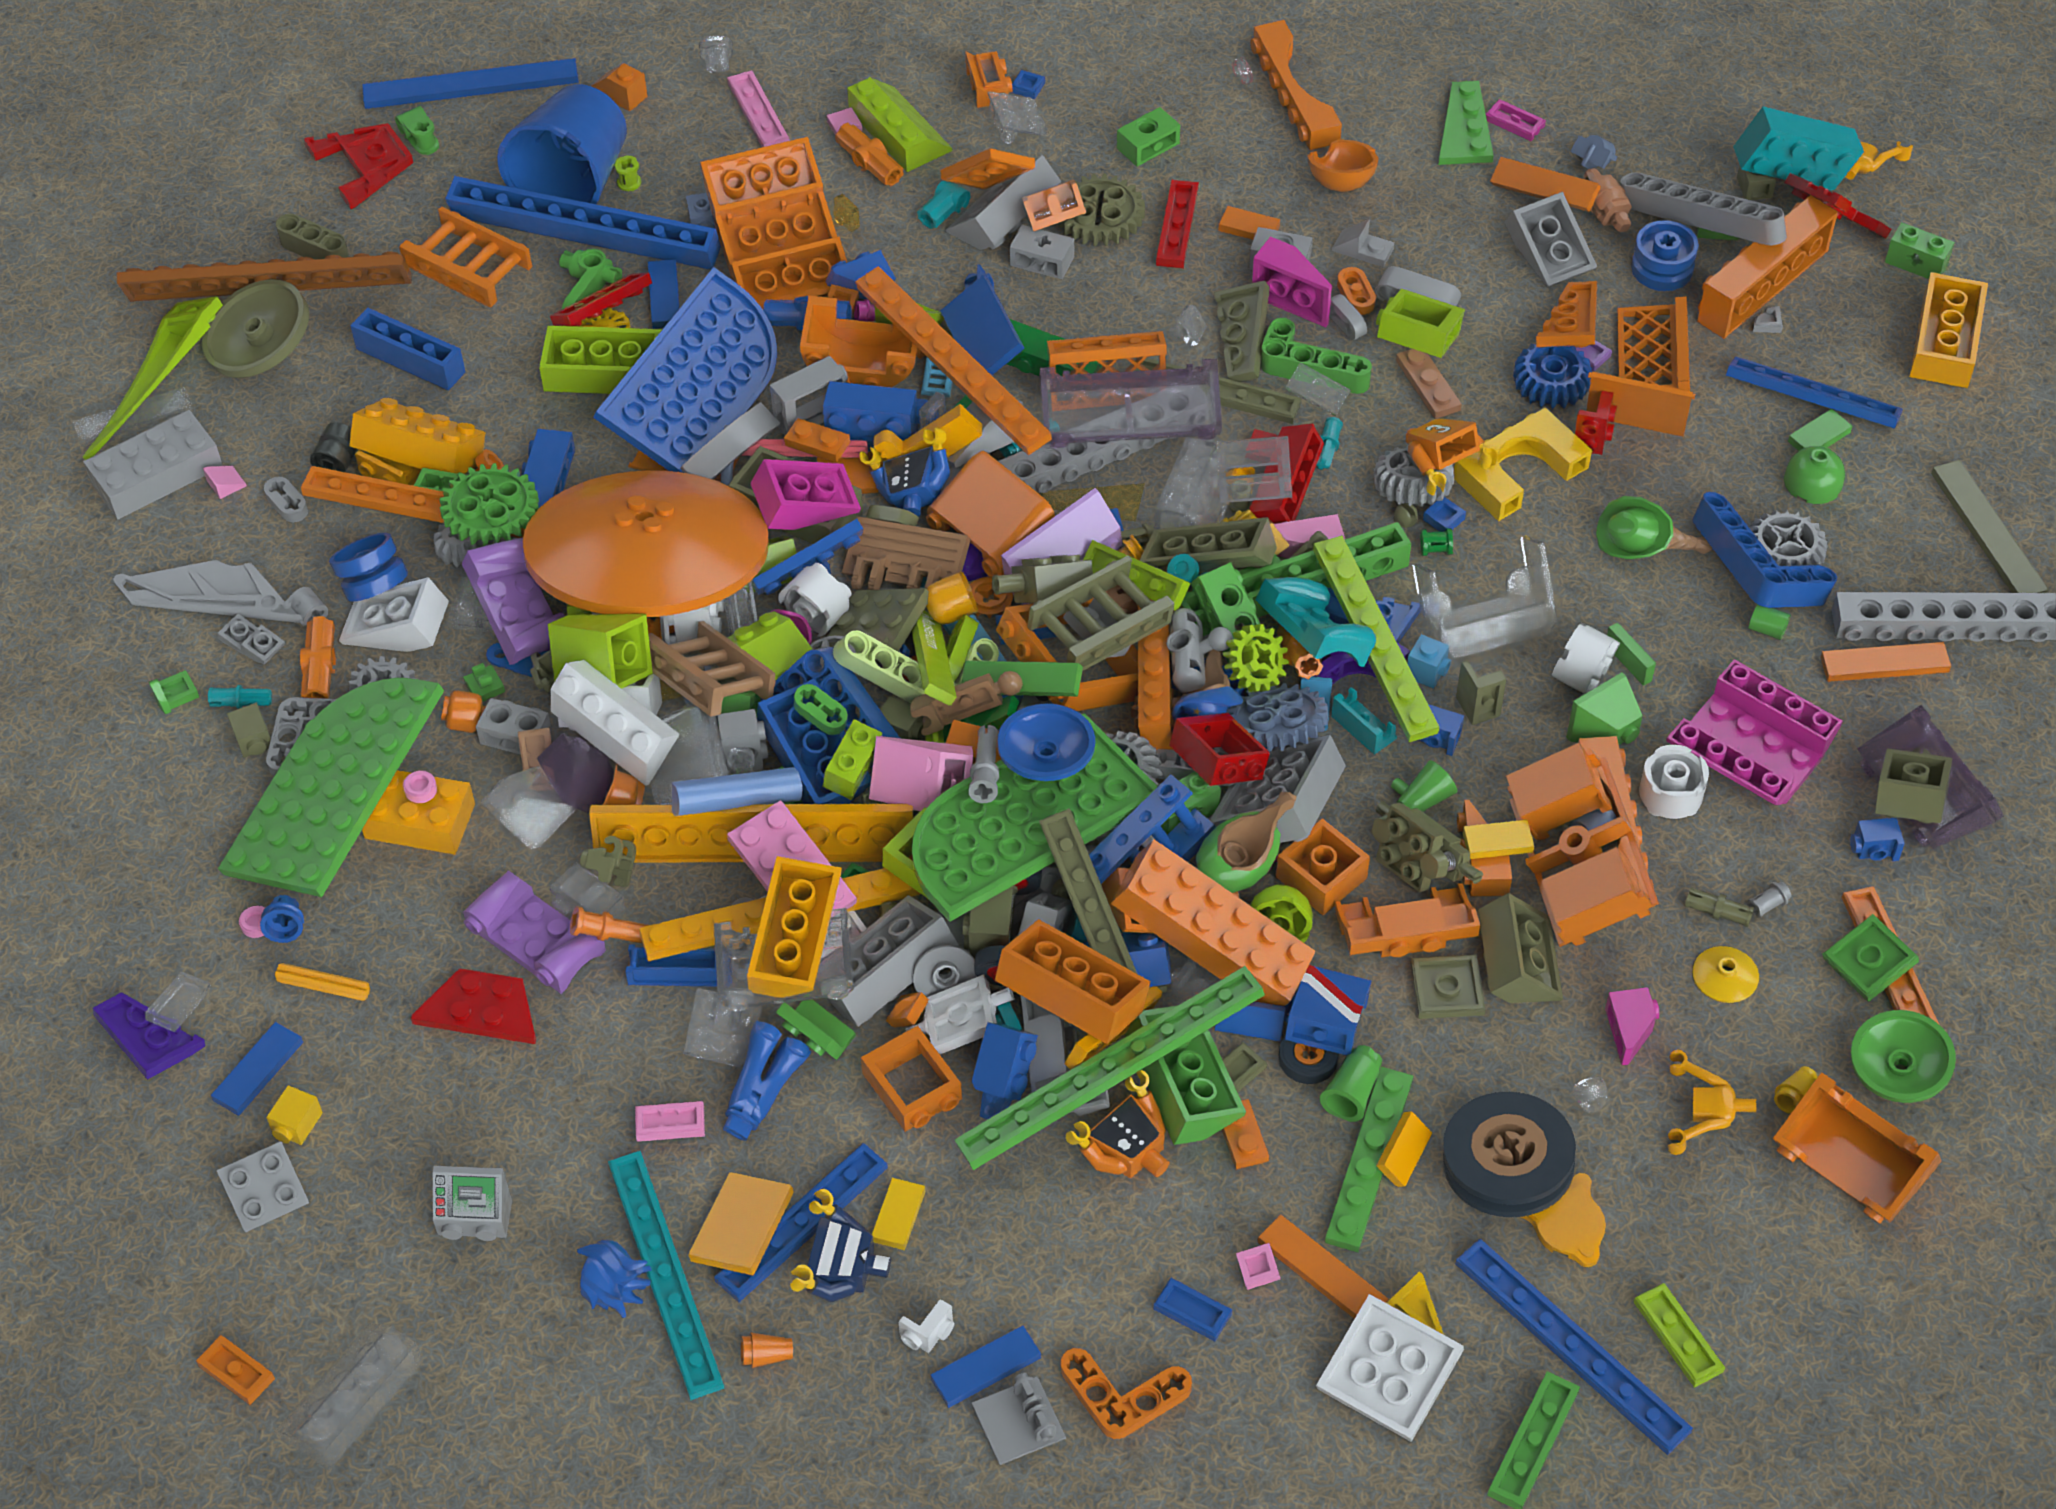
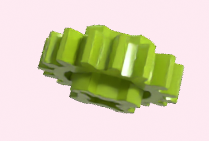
M1264 624L1243 626L1242 630L1233 632L1235 639L1227 640L1226 644L1231 649L1229 652H1224L1223 656L1229 658L1230 663H1227L1224 668L1232 669L1233 673L1229 679H1239L1238 688H1248L1250 693L1268 691L1270 687L1280 684L1277 677L1286 676L1282 665L1289 664V660L1283 658V654L1288 651V648L1280 647L1279 644L1283 640L1282 636L1273 637L1275 629H1265Z

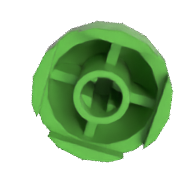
M1809 446L1799 450L1789 460L1784 475L1785 487L1791 495L1796 498L1799 496L1806 499L1807 503L1824 504L1836 499L1842 491L1845 481V468L1840 457L1829 448Z

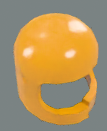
M962 571L936 581L927 587L929 593L926 607L933 620L939 624H950L959 620L964 614L970 616L978 612L972 589Z

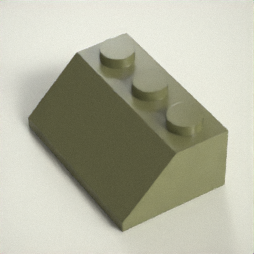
M1510 893L1478 909L1480 933L1484 946L1483 957L1487 966V984L1490 993L1509 1003L1563 1000L1549 916Z

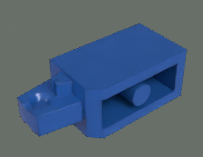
M987 1022L972 1077L974 1088L983 1092L980 1117L988 1120L1010 1107L1012 1100L1021 1099L1022 1093L1027 1087V1074L1030 1063L1036 1054L1038 1035L1005 1024Z

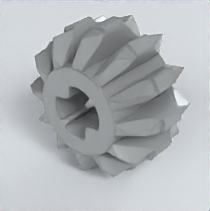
M439 525L438 532L434 533L435 553L438 558H442L445 565L453 562V565L458 568L468 550L483 547L482 540H478L474 545H471L470 537L460 541L459 534L451 535L450 527L446 528L445 525Z

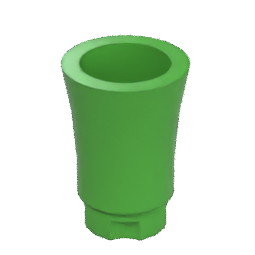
M1358 1045L1357 1048L1352 1049L1351 1054L1345 1057L1333 1080L1320 1095V1103L1329 1114L1349 1122H1356L1363 1118L1367 1100L1382 1065L1380 1054L1374 1052L1371 1047Z

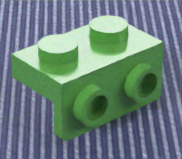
M805 997L796 1010L784 1002L776 1011L785 1020L781 1026L796 1038L800 1033L807 1037L809 1040L806 1042V1045L820 1056L826 1052L837 1060L856 1036L852 1029L810 997Z

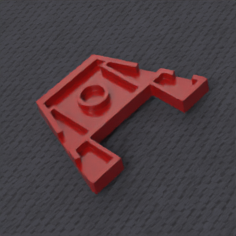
M388 123L354 129L353 134L340 136L335 132L327 134L328 138L314 140V136L303 139L305 147L315 161L342 151L359 173L360 178L338 187L341 197L350 209L358 206L414 163L412 154Z
M1789 173L1784 182L1793 188L1791 194L1801 200H1805L1811 195L1838 211L1836 218L1838 220L1844 217L1885 239L1892 230L1882 222L1853 208L1851 201L1834 191L1832 193L1822 186L1818 187L1812 184V182Z

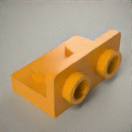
M361 450L355 453L358 470L363 476L414 486L421 472V469L372 453L367 454Z

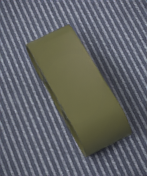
M285 214L277 219L276 228L283 248L300 256L313 258L314 260L325 259L329 255H338L342 258L349 257L345 238L341 234L295 214Z

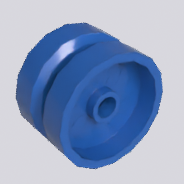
M1670 220L1646 224L1639 231L1635 242V252L1631 264L1634 277L1644 286L1658 291H1673L1684 287L1693 275L1699 247L1697 236L1685 225Z
M377 533L366 536L346 545L330 558L329 563L335 576L344 578L341 582V588L347 600L361 601L372 598L395 587L408 576V570L402 558L393 556L396 553L397 547L391 534Z

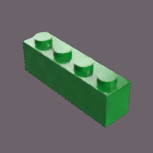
M1010 319L1025 349L1006 364L1018 368L1023 373H1032L1043 377L1046 381L1050 382L1047 341L1065 339ZM1097 361L1089 362L1083 369L1094 376L1103 366ZM1069 364L1055 365L1056 373L1064 379L1074 369ZM1078 373L1069 383L1080 390L1089 380ZM1093 385L1086 394L1091 395L1097 386Z

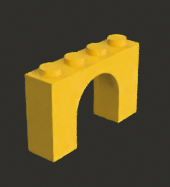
M1545 407L1536 413L1529 414L1516 425L1505 428L1497 436L1484 440V446H1492L1498 450L1499 456L1495 465L1491 464L1488 470L1481 468L1478 465L1480 453L1476 452L1454 463V480L1496 520L1500 521L1521 508L1524 489L1499 465L1501 461L1514 455L1535 456L1546 462L1565 481H1568L1589 468L1592 449Z

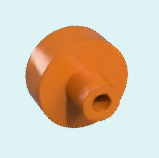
M488 449L483 450L475 458L478 466L475 471H480L481 464H484L486 469H490L493 463H496L499 470L504 466L500 458Z

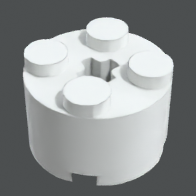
M814 563L812 566L805 567L779 593L778 600L780 604L784 602L787 608L786 611L803 616L809 623L811 630L819 633L817 636H823L848 611V598L851 596V591L847 585L838 582L830 575L822 564Z
M1581 622L1564 649L1566 650L1562 658H1559L1552 676L1586 694L1596 688L1600 682L1599 678L1601 675L1606 674L1620 642Z
M1665 745L1656 749L1655 753L1646 759L1639 786V794L1650 814L1678 819L1694 815L1698 811L1703 801L1709 769L1706 761L1701 756L1698 758L1691 753L1692 749L1682 745Z

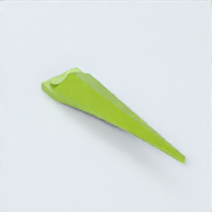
M217 296L177 302L162 318L150 349L133 383L107 425L83 455L85 460L96 455L211 327L209 323L215 319V314L223 306Z

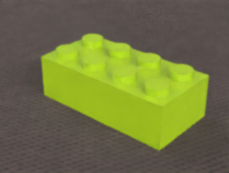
M547 326L539 367L544 392L611 394L662 329Z

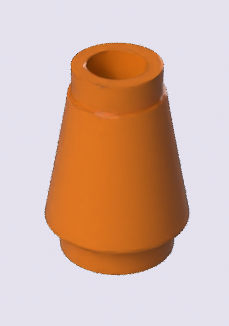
M750 1332L749 1336H741L742 1365H750L751 1368L793 1358L792 1338Z

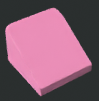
M210 466L203 468L207 482L220 499L246 487V483L233 466Z

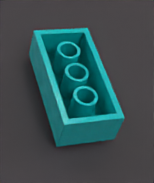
M1763 106L1733 146L1741 170L1786 180L1789 173L1828 190H1835L1864 153L1854 128Z

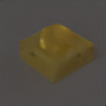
M843 193L834 198L835 211H833L835 221L840 226L844 225L850 232L860 228L859 209Z

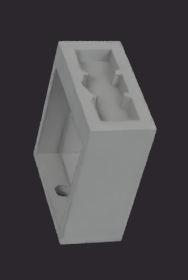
M828 356L770 384L773 416L781 423L778 428L784 436L797 418L818 425L824 424L823 403L826 394L796 408L795 401L825 386L827 390L829 381L846 383L848 375L845 368L841 364L837 365L831 356Z

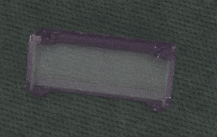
M1217 358L1202 359V366H1197L1194 369L1193 364H1187L1185 369L1069 375V371H1063V376L1055 374V367L1040 368L1038 387L1041 422L1051 432L1052 440L1045 445L1050 444L1052 448L1067 447L1068 443L1198 436L1200 440H1210L1216 438V435L1221 433L1222 415Z

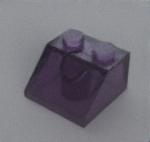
M562 733L536 759L562 802L589 814L591 805L604 804L613 782L614 770L608 762L610 758L597 747L587 744L580 737L573 738Z

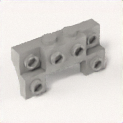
M1021 995L1024 1029L1027 1032L1038 1035L1036 1054L1030 1063L1027 1074L1033 1093L1070 1071L1064 1063L1077 1043V1036L1074 1025ZM1108 1090L1070 1113L1074 1112L1082 1116L1109 1108Z

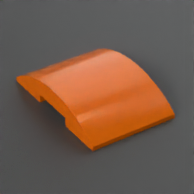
M808 137L700 162L711 212L732 280L745 289L762 309H764V302L770 299L794 300L802 296H827L830 286L827 285L826 279L831 271V267L840 261L848 262L840 237H837L823 193V183Z

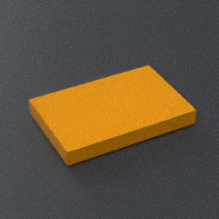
M729 1172L688 1254L690 1261L754 1276L794 1193L792 1185Z

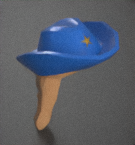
M1213 649L1208 652L1205 662V684L1202 688L1191 691L1187 695L1182 694V698L1172 708L1171 716L1175 722L1177 718L1227 713L1228 707L1238 706L1243 702L1244 699L1241 695L1230 687L1229 678L1223 671L1222 651Z

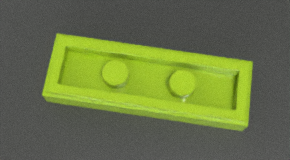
M1665 1283L1635 1297L1634 1304L1694 1388L1724 1372L1725 1366Z

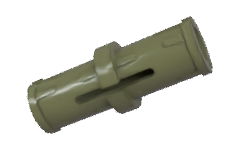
M1694 887L1690 888L1685 907L1711 914L1713 919L1719 920V918L1745 925V927L1749 926L1754 911L1753 906L1750 907L1726 899L1727 895L1720 894L1716 896L1694 889Z

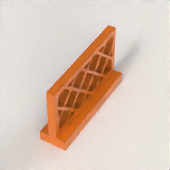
M1687 296L1675 297V304L1618 308L1619 377L1627 379L1634 377L1641 382L1658 385L1655 381L1665 376L1672 381V384L1661 386L1690 391ZM1658 315H1670V318L1662 324L1654 320ZM1624 317H1637L1640 320L1631 326L1624 321ZM1646 324L1655 329L1649 335L1639 331ZM1660 334L1670 338L1663 345L1654 340ZM1632 335L1641 340L1633 347L1624 342ZM1647 345L1655 349L1649 356L1640 352ZM1662 354L1670 359L1664 366L1655 362ZM1633 356L1642 361L1634 368L1625 363ZM1647 366L1656 371L1649 378L1640 373Z
M1163 331L1047 341L1052 412L1133 405L1157 395L1147 394L1142 390L1151 380L1160 385V393L1167 391V345ZM1159 356V363L1151 371L1141 364L1147 357ZM1118 359H1127L1132 364L1122 374L1112 367ZM1097 361L1103 367L1094 376L1083 369L1089 362ZM1069 364L1074 369L1064 379L1056 373L1055 365ZM1136 368L1147 375L1138 385H1135L1127 378ZM1108 370L1118 377L1109 388L1098 381ZM1078 373L1089 380L1080 390L1069 383ZM1122 382L1133 389L1127 396L1119 397L1113 392ZM1093 385H1096L1104 392L1098 399H1089L1084 394ZM1065 387L1075 394L1070 401L1057 402V395Z

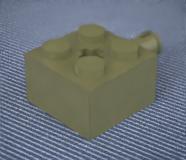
M1080 555L1050 556V558L1021 559L1022 565L1011 566L1012 574L994 575L992 578V588L996 595L1014 592L1015 603H1035L1041 599L1045 600L1092 575V560H1080Z
M1920 747L1915 748L1912 752L1887 748L1879 779L1875 814H1882L1889 818L1914 819L1922 823H1941L1948 793L1952 758L1931 755L1926 748H1923V753H1920Z

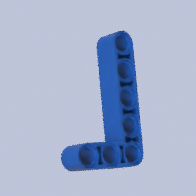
M1715 492L1703 494L1692 521L1756 604L1767 608L1822 606L1826 603L1837 581V575L1833 570L1821 565L1779 566L1724 496Z
M832 647L813 649L806 652L775 680L773 696L801 685L800 676L803 679V683L815 679L822 691L846 709L848 714L846 731L855 719L882 732L883 737L900 738L854 672L841 666L835 660ZM821 657L824 660V667L820 664ZM838 682H840L842 686L841 692L838 689ZM856 706L860 712L859 718L856 715Z

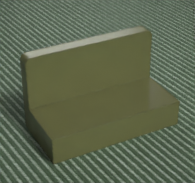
M1466 660L1461 662L1456 699L1472 725L1499 717L1501 715L1506 685L1504 674L1499 670L1478 677L1469 661Z

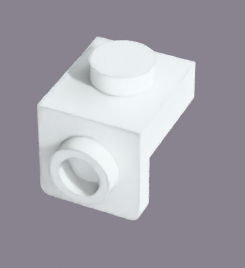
M940 1299L920 1326L903 1316L898 1322L901 1340L911 1349L918 1350L921 1348L929 1353L939 1339L945 1340L950 1335L954 1327L952 1306Z

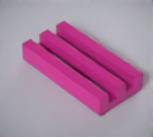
M1500 99L1486 113L1488 122L1529 141H1532L1534 136L1538 135L1540 129H1543L1546 124V120Z

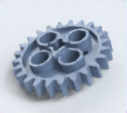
M1283 683L1280 688L1272 686L1268 691H1258L1256 693L1246 691L1247 697L1241 696L1244 699L1243 702L1227 710V713L1240 723L1257 741L1267 747L1269 752L1273 747H1279L1281 751H1284L1286 745L1297 748V742L1308 744V737L1318 738V732L1325 731L1324 725H1328L1329 717L1325 698L1319 697L1318 691L1310 693V687L1299 690V684L1287 688L1286 683Z

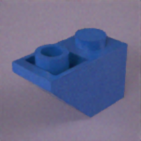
M881 250L871 254L867 251L858 255L853 261L848 263L840 261L833 265L826 283L830 287L831 284L859 291L855 281L877 266L893 281L896 280V277ZM859 291V298H860V299H863V300H864V299H867V298Z

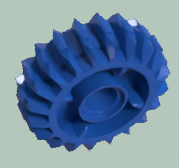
M1531 343L1529 348L1523 349L1520 356L1517 357L1513 377L1516 390H1520L1521 397L1529 396L1530 404L1537 400L1541 408L1546 403L1550 404L1552 410L1556 404H1560L1565 409L1568 403L1575 405L1578 399L1583 400V397L1590 388L1591 378H1588L1589 372H1592V367H1590V359L1585 358L1584 351H1577L1574 346L1536 347L1535 344Z

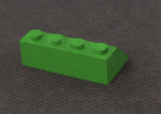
M1177 1006L1143 1010L1131 1022L1125 1036L1127 1037ZM1209 1030L1141 1069L1149 1076L1148 1088L1155 1098L1163 1122L1174 1145L1205 1140L1246 1114V1110Z

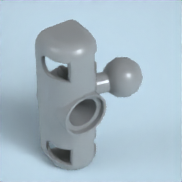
M1188 608L1177 609L1172 614L1170 635L1166 644L1171 652V668L1174 673L1172 676L1173 683L1180 693H1188L1202 688L1205 684L1204 654L1213 649L1217 651L1227 650L1229 647L1226 642L1227 640H1232L1233 636L1227 628L1216 627L1210 632L1209 637L1203 640L1202 622L1198 615ZM1199 665L1201 673L1194 669V667Z

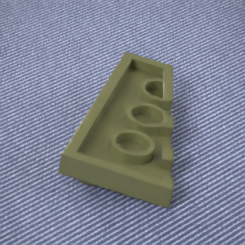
M1266 281L1214 292L1215 300L1218 303L1217 315L1222 330H1220L1221 339L1224 341L1225 346L1223 351L1227 376L1230 380L1242 382L1259 378L1270 289Z

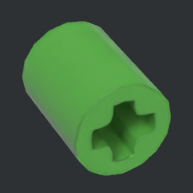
M1757 604L1748 628L1781 640L1787 629L1791 614Z

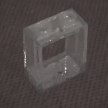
M1288 436L1216 442L1217 454H1211L1212 472L1218 473H1212L1213 491H1219L1220 503L1292 498ZM1278 465V472L1239 476L1226 475V469Z

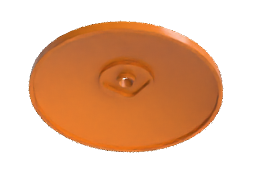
M653 470L631 471L601 476L560 492L536 511L535 515L529 520L523 536L524 561L528 572L542 589L556 599L571 606L599 614H646L647 617L667 616L697 610L733 595L746 586L761 570L765 563L769 546L768 528L762 513L744 494L710 478L682 472Z

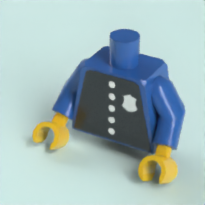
M940 428L934 429L935 438L932 430L925 429L923 432L924 441L933 446L883 461V467L879 464L882 459L881 454L875 448L870 447L873 453L870 461L865 452L861 451L859 454L861 462L871 466L873 470L870 472L884 499L889 504H894L897 508L908 510L918 517L921 515V507L932 504L940 495L943 485L950 476L946 449H942V444L946 440V433Z

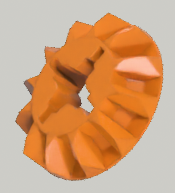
M982 577L970 583L971 591L978 607L977 617L985 614L990 619L993 614L1002 615L1006 607H1011L1013 592L1001 593L999 595L994 593V600L990 599L984 603V598H988L994 592L992 588L993 577Z

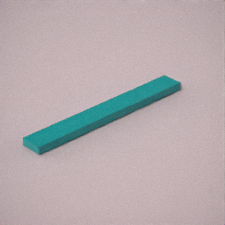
M641 1151L608 1161L641 1260H646L648 1263L645 1266L649 1265L651 1267V1271L646 1272L648 1279L651 1280L650 1286L690 1400L725 1389Z

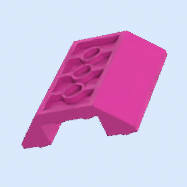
M1734 659L1718 677L1714 694L1691 721L1683 718L1667 737L1666 742L1671 745H1682L1692 749L1691 753L1698 758L1701 756L1710 768L1770 803L1781 805L1786 804L1821 762L1843 721Z

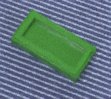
M1830 409L1790 434L1788 442L1798 451L1809 446L1827 448L1851 433L1852 425L1833 409Z
M1613 624L1608 628L1607 636L1620 642L1614 655L1643 686L1650 683L1653 678L1656 662L1620 624Z

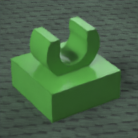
M481 663L472 667L471 674L463 677L470 693L479 694L482 697V702L505 692V687L492 665L485 667Z

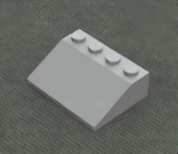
M1331 735L1309 739L1308 744L1297 742V748L1286 745L1284 751H1281L1279 747H1274L1270 751L1262 780L1239 782L1230 785L1210 821L1217 827L1219 824L1240 813L1261 812L1269 804L1277 800L1280 792H1291L1297 796L1294 806L1284 813L1276 826L1281 834L1280 843L1291 840L1299 842L1307 838L1346 767Z

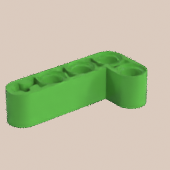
M1277 318L1270 323L1262 344L1261 368L1265 373L1355 394L1364 393L1369 389L1372 364L1367 358L1294 342L1295 325L1290 319Z

